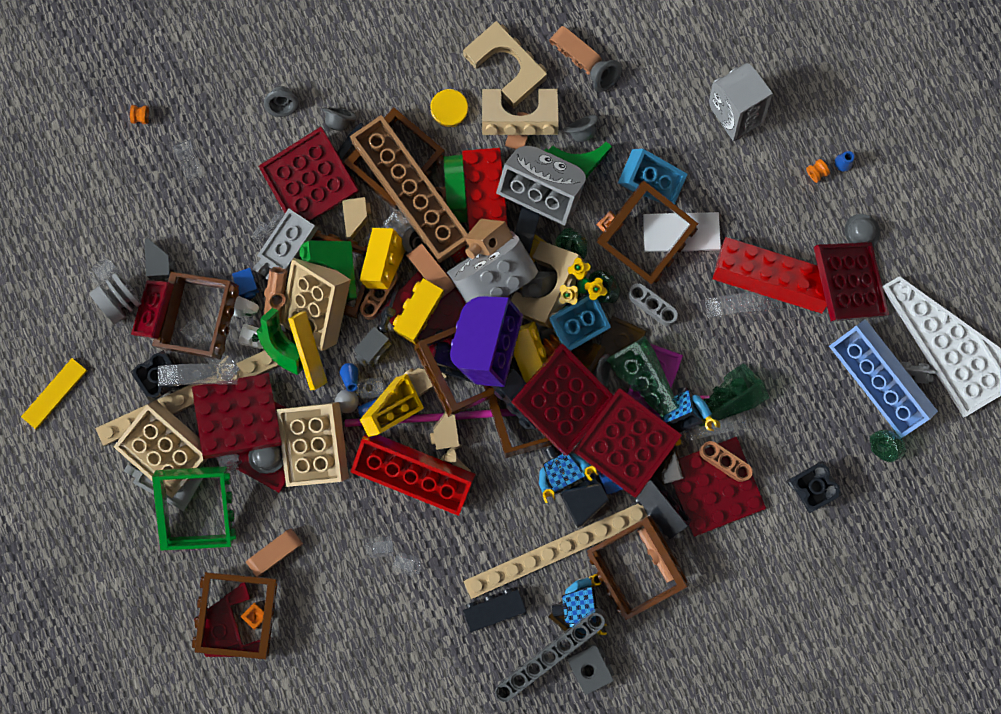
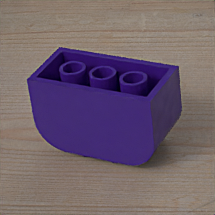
M479 296L473 298L463 307L460 318L457 321L456 333L451 342L450 357L453 364L474 384L505 387L523 314L508 297Z

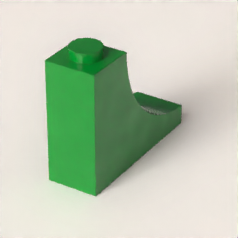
M605 142L596 150L584 154L567 153L553 145L550 149L546 148L544 151L576 165L584 172L587 178L611 151L612 146Z
M307 241L301 245L300 257L303 261L336 270L351 279L346 302L357 298L351 241Z

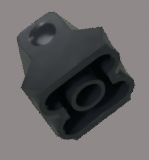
M164 350L152 355L150 359L142 364H138L131 370L132 376L150 402L155 401L169 391L187 385L176 365Z
M823 460L786 481L788 486L798 494L808 513L823 507L843 495Z
M594 476L591 477V481L587 479L560 493L577 528L612 511L604 489Z

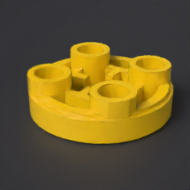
M442 90L431 101L432 117L442 126L456 127L467 116V100L457 90Z

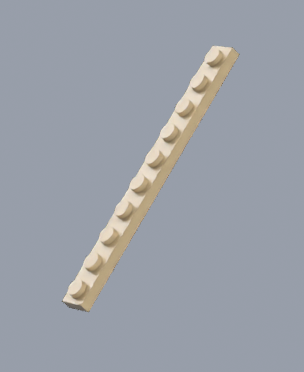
M264 350L164 396L157 401L172 414H176L194 405L192 386L260 375L279 365ZM146 405L97 427L96 431L102 445L106 446L119 440Z
M633 505L465 580L464 584L470 598L473 599L610 538L646 518L647 514L643 505Z

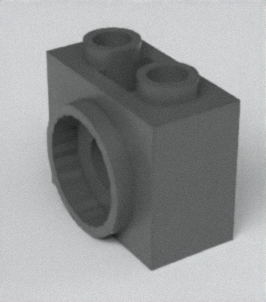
M373 327L354 349L356 353L355 358L364 367L369 365L372 368L374 364H379L385 358L393 344L389 338Z
M595 644L567 658L585 695L614 681L612 676L615 674L610 664L606 666L603 660L606 656L601 646L597 648ZM586 665H591L594 669L590 676L583 674V668Z

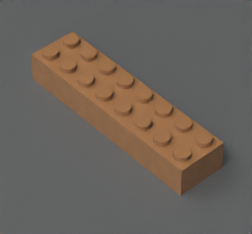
M382 115L350 136L352 144L439 264L467 245L465 240L467 232Z

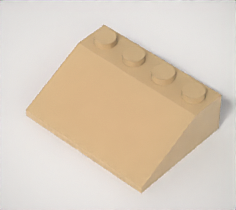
M293 258L285 293L286 302L283 305L280 324L292 332L288 318L301 311H306L317 348L323 351L336 345L351 279L336 270Z
M157 400L146 405L114 445L118 452L151 481L155 470L201 468L208 460L203 459L200 438ZM190 479L165 480L166 494L173 498Z
M339 402L277 409L286 487L342 482L349 479Z

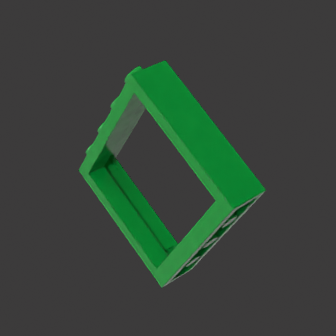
M227 467L155 470L152 482L160 551L231 547L233 540L236 539V528L232 527L235 514L234 510H231L230 503L233 502L232 491H229L228 487L231 484V475L227 473ZM220 477L226 534L171 537L165 480Z

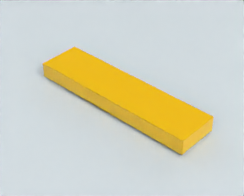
M301 311L288 318L309 388L310 390H316L328 382L306 311Z
M71 358L24 412L21 418L37 430L88 370Z

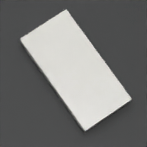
M719 212L686 213L699 224L696 226L698 228L697 232L692 237L686 239V246L682 251H720ZM676 213L643 214L644 252H668L689 224Z

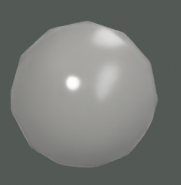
M344 389L337 394L335 402H339L342 413H352L359 405V397L356 392Z

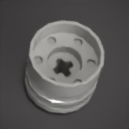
M114 273L112 278L116 282L115 285L107 279L106 283L109 287L107 291L99 285L89 294L103 313L114 324H117L125 317L122 310L123 307L132 312L134 309L129 302L132 301L136 307H139L141 302L131 285L117 273Z

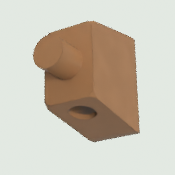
M480 219L465 237L469 246L465 250L467 256L471 259H474L478 254L490 256L512 239L513 236L506 222Z

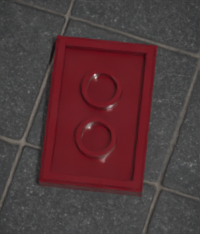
M146 281L141 305L138 308L131 335L158 339L174 284L161 281Z

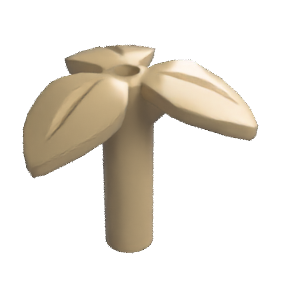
M461 444L448 449L447 453L440 459L471 472L457 458L455 451L462 447Z

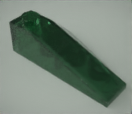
M646 336L607 358L615 374L621 380L624 379L634 392L637 391L643 396L645 402L662 417L679 408L658 357Z
M743 363L724 377L725 381L713 389V394L703 400L712 413L710 415L712 419L719 421L753 409L770 397L764 382ZM704 419L703 423L699 424L700 427L705 426L706 419Z

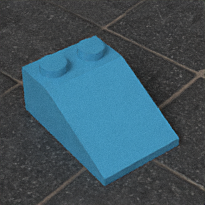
M632 149L618 184L634 192L640 183L645 181L675 204L688 174L645 149ZM647 191L643 195L647 198H650L654 201L661 203L658 199H656Z
M589 295L582 296L576 304L572 305L570 303L549 317L561 344H564L570 351L611 328L598 299L591 300Z

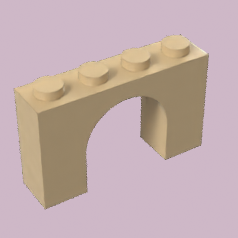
M496 21L463 50V56L477 69L495 53L505 52L513 55L520 64V71L501 90V96L515 108L547 79V70L542 64H537L533 60L534 57L528 50L525 52L519 40L515 37L512 38L508 34V29L503 24L499 25Z
M482 89V135H558L557 89H539L538 108L533 113L525 116H515L503 109L501 105V89Z
M540 241L532 258L538 264L557 272L556 286L551 293L542 298L522 297L521 293L515 291L511 301L523 314L524 319L532 322L535 321L539 325L552 329L553 326L549 317L566 305V303L561 304L559 301L561 297L559 288L561 285L569 287L576 284L577 278L573 274L568 273V267L573 265L575 258H581V256Z

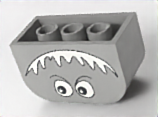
M745 63L713 82L709 104L732 141H735L764 123L773 93L757 71L750 64Z
M523 146L516 149L505 163L496 194L565 226L576 210L586 176L574 164L539 148Z
M512 230L510 232L513 238L492 255L478 254L474 259L469 257L447 271L466 303L479 296L507 297L536 276L538 272L537 267L519 237Z

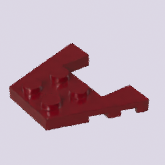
M241 583L237 588L207 609L203 647L259 653L260 640L243 645L232 605L251 599L246 583ZM205 654V657H235V656Z

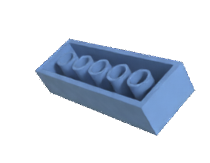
M866 319L829 346L900 438L918 428L938 412Z

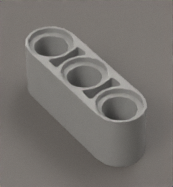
M634 284L630 288L628 293L629 300L664 326H670L676 321L678 317L677 310L644 285ZM640 290L642 297H634L632 291ZM648 302H656L657 309L649 308ZM669 312L672 314L673 319L667 321L664 319L663 314Z

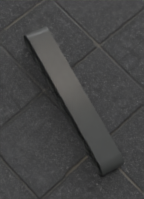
M599 608L592 610L504 678L495 690L496 698L502 702L509 701L604 627L607 620L605 611ZM592 616H599L602 622L595 623L592 620ZM577 628H584L586 635L578 634ZM561 640H568L571 646H563ZM546 652H553L556 658H548ZM531 664H538L540 666V670L536 671L532 669ZM516 676H523L525 682H519ZM501 687H507L510 693H503Z

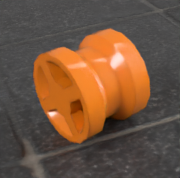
M131 105L130 122L132 124L141 122L147 125L149 107L145 105L142 107Z
M818 159L813 166L809 165L806 168L807 173L815 183H818L823 176L827 177L830 174L829 168L821 159Z

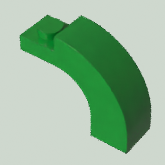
M444 156L447 206L459 223L467 222L463 156Z
M271 308L261 318V327L256 331L258 339L266 353L278 365L298 375L303 370V365L297 346L283 333L280 325L279 310Z

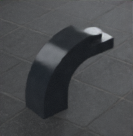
M522 206L515 234L519 237L530 256L541 214Z

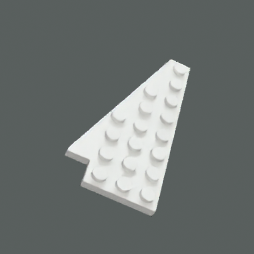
M900 276L882 286L963 417L968 416L1001 396L1000 347Z

